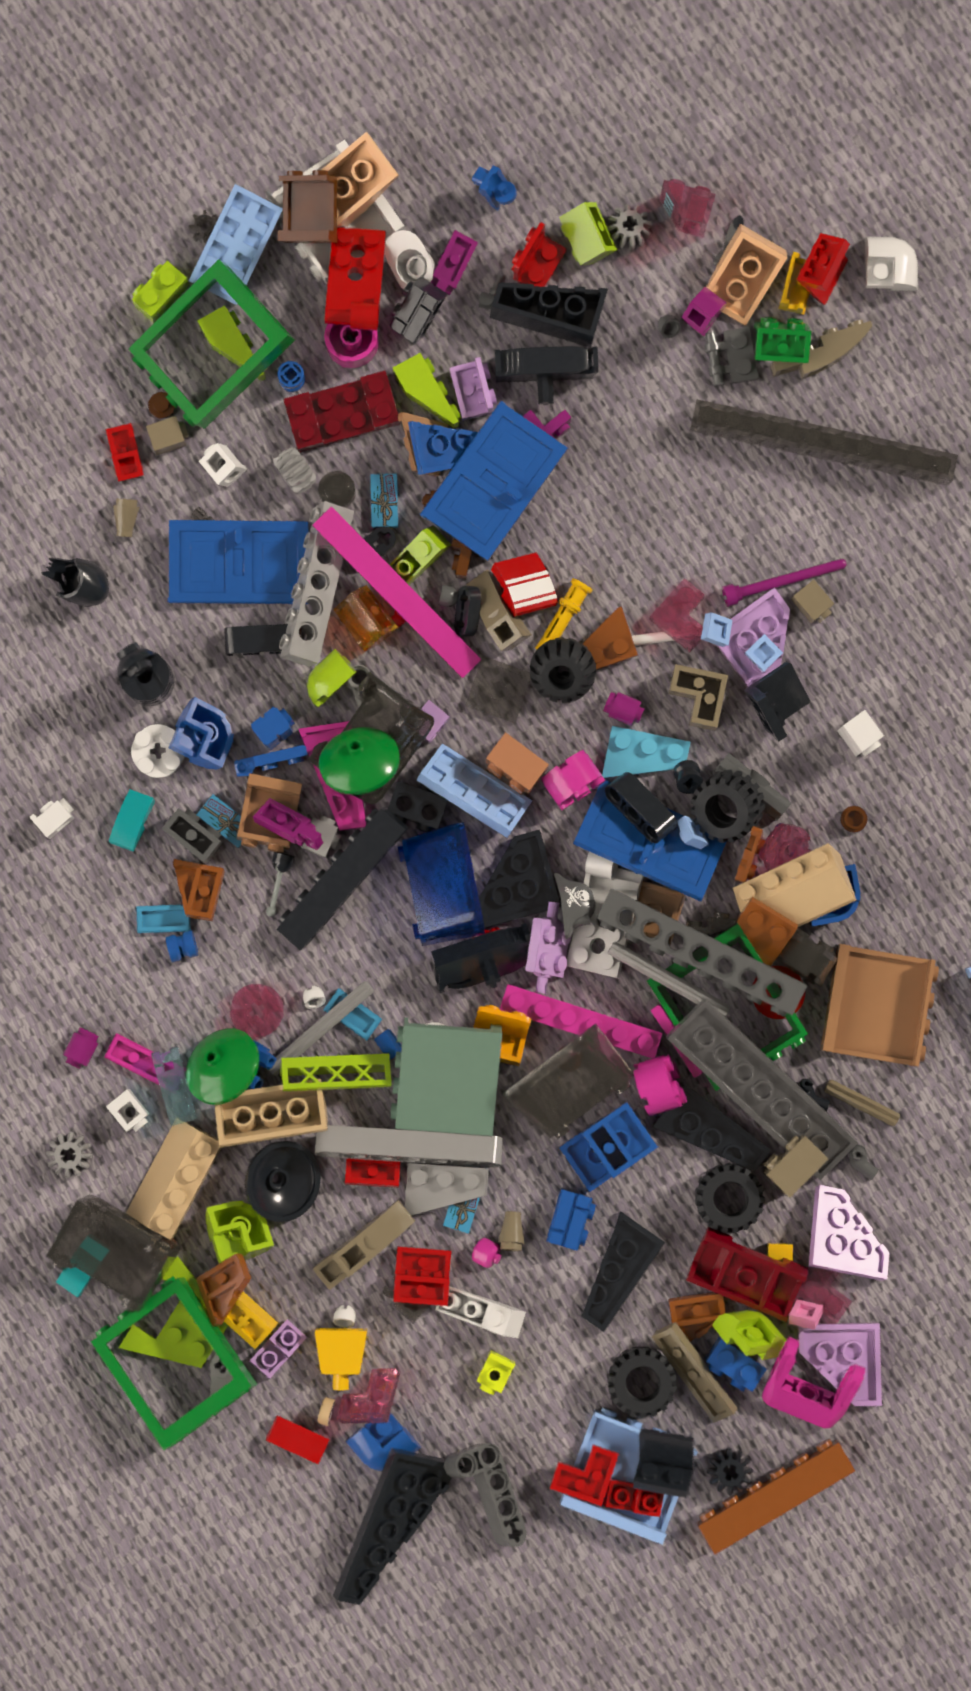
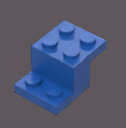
M627 1102L606 1117L600 1118L559 1147L589 1192L611 1177L615 1178L658 1148Z

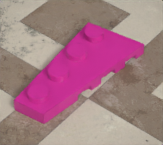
M351 721L298 729L305 746H307V752L340 831L364 828L367 825L362 794L341 793L328 786L320 773L319 758L323 748L332 738L346 730L353 729Z

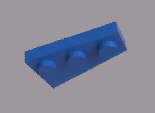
M414 421L408 422L418 475L452 469L478 432L445 428L439 425L421 424Z

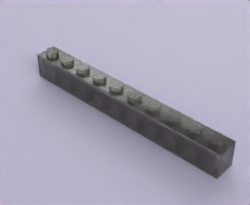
M698 399L694 406L689 431L946 486H949L953 481L958 458L957 454Z

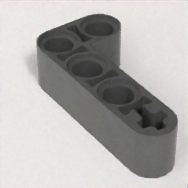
M479 1443L450 1454L444 1463L446 1473L454 1478L474 1476L496 1543L504 1547L521 1546L526 1540L527 1532L499 1448L492 1443ZM483 1450L487 1452V1460L485 1462L481 1457ZM460 1459L464 1462L462 1472L458 1469V1461ZM492 1475L495 1477L496 1480L494 1488H492L490 1485V1478L492 1477ZM500 1502L504 1504V1512L502 1514L499 1512Z

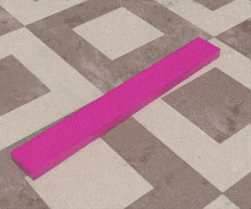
M332 506L312 524L325 540L461 678H464L482 660Z

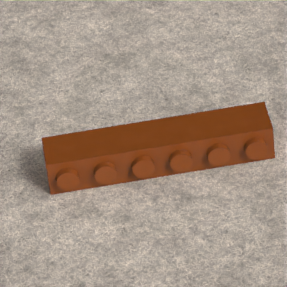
M830 1439L822 1441L816 1446L817 1451L809 1456L807 1453L797 1456L793 1459L794 1465L784 1469L782 1466L775 1469L769 1474L770 1479L763 1483L758 1480L746 1487L747 1493L738 1497L737 1494H734L722 1502L724 1506L714 1511L711 1508L703 1512L699 1516L701 1520L696 1523L713 1553L716 1555L855 1472L840 1443L837 1440L831 1441Z

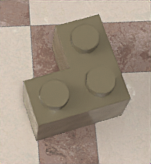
M675 664L668 694L694 699L689 726L713 731L717 729L728 675Z
M802 1135L800 1138L794 1136L785 1145L787 1151L784 1154L781 1153L779 1156L773 1154L763 1164L766 1169L762 1173L789 1198L828 1160L805 1135Z

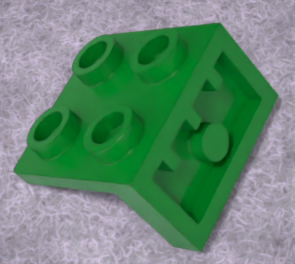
M761 317V321H754V327L757 331L755 360L809 363L812 331L806 323H803V319L788 318L787 323L778 322L775 317Z

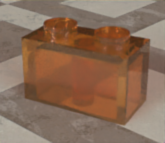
M367 585L351 592L333 609L364 652L378 646L398 628Z

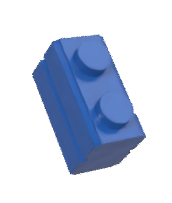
M272 707L264 714V718L259 717L251 724V728L265 747L272 750L280 744V740L284 741L293 734L291 726L295 723L284 708L279 711L277 708Z
M561 1188L546 1242L577 1251L579 1245L584 1246L588 1236V1230L584 1229L586 1220H592L596 1204L592 1203L593 1198Z

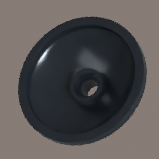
M276 1141L266 1145L255 1154L246 1171L245 1192L249 1204L256 1213L271 1221L287 1222L300 1217L312 1206L320 1189L321 1175L318 1162L310 1150L293 1141ZM277 1174L278 1180L273 1183L272 1178Z

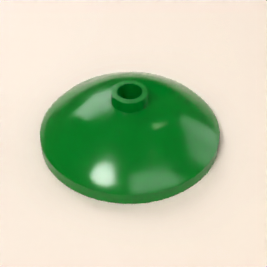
M370 727L353 728L336 735L325 745L320 754L319 769L323 780L332 789L345 794H364L382 787L395 775L400 763V754L396 742L386 732Z
M234 1028L217 1030L206 1036L195 1047L187 1063L186 1083L190 1092L201 1102L210 1105L225 1104L239 1097L251 1085L258 1070L259 1051L255 1041L244 1031Z

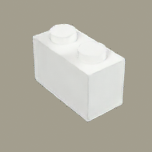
M866 710L837 730L855 756L860 753L864 757L881 745L878 740L884 737Z

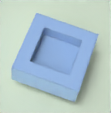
M712 612L706 613L701 640L721 647L728 646L733 620Z
M765 634L745 652V655L762 672L766 671L783 654Z
M683 816L677 821L682 841L699 849L708 845L705 833L702 834L699 831L702 827L699 824L695 825L694 819Z

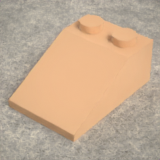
M365 132L322 169L328 171V175L337 177V226H348L399 176L368 132Z
M740 224L706 286L727 302L722 312L746 326L787 259L786 250Z

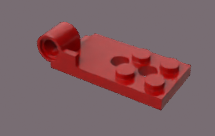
M337 227V243H331L325 324L350 325V329L377 331L386 230ZM359 250L364 253V256L355 258L351 256V253ZM352 273H359L363 277L360 280L354 281L348 276Z

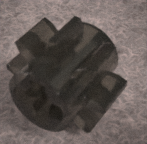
M204 210L203 215H193L195 223L189 225V230L196 232L193 236L195 242L201 238L206 245L218 220V216L214 214L211 217ZM204 223H208L210 226L207 228V232H202L201 228L204 227Z

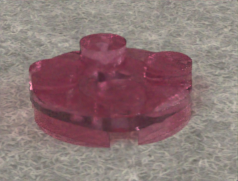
M779 823L769 834L764 846L760 849V859L764 861L768 871L811 852L808 849V841L811 842L810 836L807 831L794 824ZM787 846L790 851L788 855L784 854Z
M250 984L241 988L234 995L230 1017L237 1029L244 1031L251 1037H264L273 1033L280 1026L284 1017V1004L280 995L273 988L263 984ZM256 1003L258 1006L261 1004L264 1006L265 1009L262 1010L263 1016L261 1018L257 1015L251 1016L252 1004Z

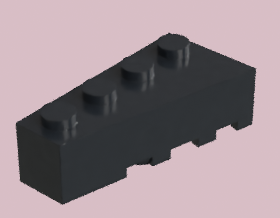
M499 282L492 302L490 318L591 347L608 288H598V290L585 289V287L558 288L557 285L538 287L533 284Z

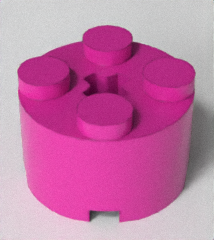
M327 324L324 339L327 352L334 362L344 368L362 367L369 363L377 352L379 344L377 331L350 329V325ZM352 335L353 338H356V341L351 343L347 336Z
M584 750L575 753L566 759V762L559 767L556 766L541 778V781L544 783L543 785L561 811L574 803V798L580 801L591 793L590 787L595 789L606 781Z
M662 1055L634 1064L636 1069L634 1070L636 1085L641 1099L644 1098L649 1103V1105L644 1106L649 1116L681 1107L682 1104L687 1103L684 1089L679 1087L676 1080L680 1078L676 1062H672L670 1055Z

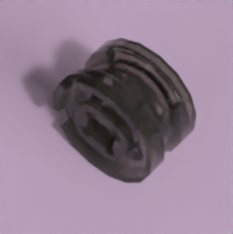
M341 471L329 472L319 482L318 492L322 502L326 501L348 508L355 500L356 490L354 481L346 473Z

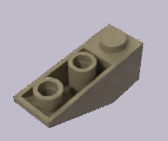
M488 569L466 584L467 586L479 588L481 592L480 616L487 631L501 651L512 650L531 636L519 616L514 617L502 600L501 595L503 591Z

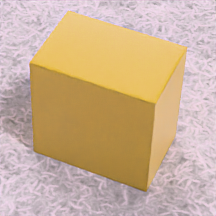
M767 1243V1256L782 1261L783 1257L793 1261V1244Z

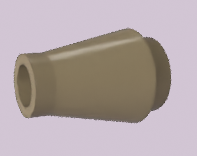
M116 498V505H113L117 530L116 536L132 537L139 511L137 500Z
M505 1212L498 1240L500 1250L522 1251V1245L525 1243L521 1212Z

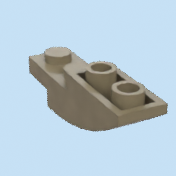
M857 320L847 325L848 328L838 331V328L835 327L822 332L823 335L818 340L819 348H816L815 345L810 346L809 363L774 361L771 365L773 377L799 369L801 378L804 379L828 369L846 357L862 342L870 331L872 322L863 323V320Z
M397 1200L359 1229L353 1237L313 1267V1271L329 1290L379 1254L415 1222V1219L402 1203Z

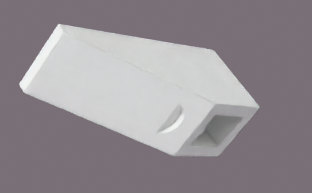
M449 1286L448 1306L437 1305L435 1309L502 1336L518 1338L526 1314L525 1311L451 1286Z

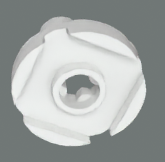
M155 724L144 728L136 734L132 743L131 754L134 764L142 773L153 778H165L180 768L185 756L168 748L175 733L174 729L166 725ZM155 744H160L161 748H166V753H162L160 759H157L155 754H150L151 750L155 749Z

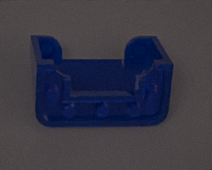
M464 822L402 840L403 846L397 847L400 862L406 861L417 919V923L412 924L415 940L420 939L422 946L485 934Z

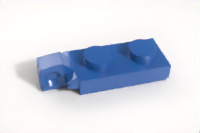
M301 745L234 761L237 777L249 776V773L252 774L258 766H262V771L277 768V762L288 760L289 765L304 761L303 756L309 754L307 746Z

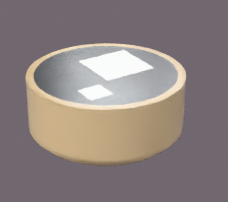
M328 1397L323 1399L318 1415L319 1424L329 1426L335 1407V1399Z

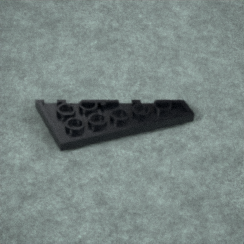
M391 1448L333 1593L336 1601L360 1605L379 1581V1574L387 1563L392 1564L397 1557L396 1552L403 1542L407 1544L432 1511L431 1505L440 1494L444 1495L450 1487L448 1483L453 1477H450L445 1471L444 1463L446 1459ZM458 1462V1469L462 1471L464 1465Z

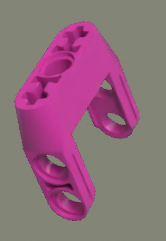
M788 1337L771 1368L762 1392V1399L767 1405L819 1427L832 1428L847 1411L863 1381L866 1368L857 1364L849 1366L836 1392H831L789 1374L796 1361L795 1354L799 1347V1340Z

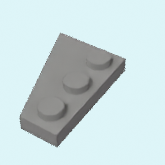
M408 1163L405 1208L412 1216L487 1196L489 1168Z

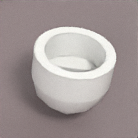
M312 986L310 990L306 988L303 993V1001L308 1009L319 1008L326 1002L322 989L317 986Z
M340 1305L334 1313L333 1323L340 1327L354 1326L356 1317L354 1309L349 1305L347 1309H344V1306Z

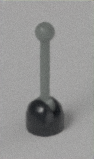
M278 852L273 853L272 865L277 871V877L270 906L266 909V914L269 917H273L277 913L275 905L282 874L291 869L295 856Z

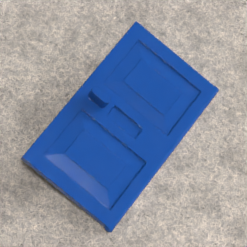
M500 401L422 510L420 516L435 524L486 561H489L568 450V447L508 407L503 401Z
M169 520L168 603L293 604L294 599L291 597L294 585L298 583L300 575L297 572L298 564L301 558L304 557L306 550L303 543L308 533V521Z
M606 780L596 791L573 844L701 902L726 842L720 843L718 838L711 840L708 838L709 834L705 832L709 844L699 849L682 841L679 835L680 828L677 826L673 832L657 844H654L608 800L605 795V787L611 782ZM667 808L677 821L684 816Z

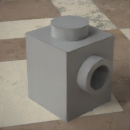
M322 815L319 819L313 817L311 823L316 826V831L322 834L321 837L324 843L318 850L308 847L305 843L301 848L327 859L330 850H336L341 839V835L337 834L339 828L334 826L336 821Z

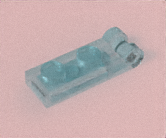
M178 1046L171 1047L170 1051L160 1053V1051L151 1053L170 1125L173 1126L198 1119ZM173 1061L175 1069L165 1071L164 1063Z

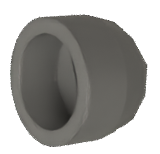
M667 314L659 319L657 327L663 337L672 338L679 333L681 325L674 316ZM668 323L671 328L666 330L665 325Z
M443 585L438 605L444 607L454 606L458 598L457 590L451 586Z

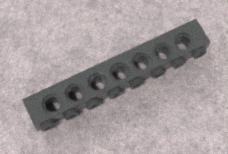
M613 888L610 889L597 916V919L601 920L600 926L612 932H615L616 928L626 932L624 936L626 939L636 944H639L640 940L650 944V951L661 956L666 952L674 956L673 962L688 968L690 964L699 969L697 974L711 981L713 977H716L723 981V987L735 993L738 989L748 993L747 999L760 1005L762 1001L773 1005L771 1010L785 1017L787 1013L793 1015L807 987V984ZM630 910L634 913L635 921L632 925H624L621 922L620 914L622 911ZM648 922H655L659 926V934L656 937H649L645 934L644 927ZM673 934L681 935L684 939L683 947L680 949L671 948L668 942L669 937ZM697 946L705 947L708 950V958L702 962L695 960L693 957L694 948ZM722 958L729 959L733 964L732 971L726 974L721 973L717 968L718 961ZM748 970L754 971L758 978L757 982L751 986L745 985L741 978L742 974ZM770 983H778L782 987V993L779 997L772 998L767 995L766 987Z

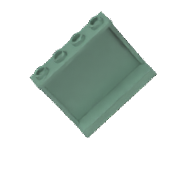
M404 1017V1026H398L397 1042H402L401 1052H396L395 1068H400L399 1078L394 1077L393 1094H398L397 1103L391 1104L390 1119H395V1129L493 1136L502 1025L491 1024L490 1029L416 1024L408 1023V1018Z

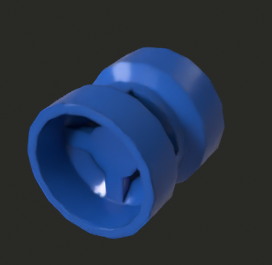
M287 361L279 367L277 373L278 380L284 390L297 392L304 386L305 374L300 364L294 361Z
M192 930L184 932L181 936H166V944L172 963L180 961L185 956L190 958L199 956Z

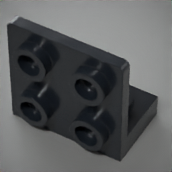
M786 661L744 690L765 730L778 742L787 737L783 728L786 725L784 720L810 703V699L789 661Z
M641 1428L639 1432V1463L633 1480V1488L687 1498L694 1473V1438L681 1434L677 1435Z

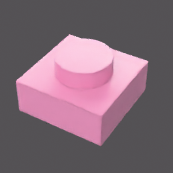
M797 1299L789 1314V1324L815 1330L823 1314V1305Z

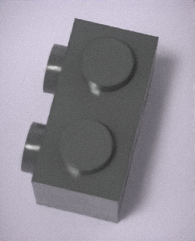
M178 808L162 830L207 864L223 845V842L219 840L221 834L210 825L206 829L197 823L200 817L191 810L187 809L183 812Z

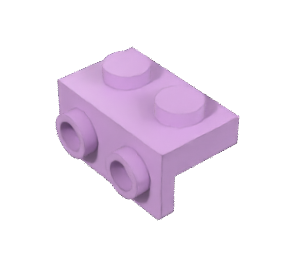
M478 357L475 358L474 362L450 367L449 371L462 421L491 414L493 412V405L497 404L494 389H488L486 380L490 379V373L487 363L482 364L481 358Z

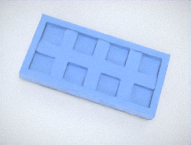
M235 184L189 281L195 283L220 259L246 285L283 208ZM218 281L208 290L237 305L236 301Z
M443 743L417 778L418 782L506 838L511 834L532 802L531 799L523 794L520 795L507 784Z

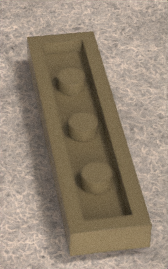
M674 1322L655 1331L652 1339L712 1422L715 1423L733 1415L737 1410L736 1405L677 1323Z

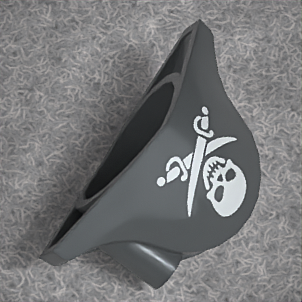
M554 873L561 897L565 938L568 939L577 927L591 924L590 918L595 911V900L591 889L586 884L569 881L559 873Z

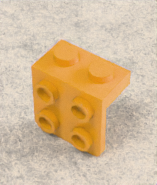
M493 1005L479 1006L473 1028L490 1029L491 1024L502 1025L500 1062L520 1066L531 1018L518 1011H512L511 1013L501 1011Z

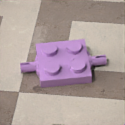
M548 902L547 917L533 918L526 971L538 976L536 993L546 994L548 978H563L564 970L567 967L566 956L571 937L565 938L564 923L557 919L560 903Z

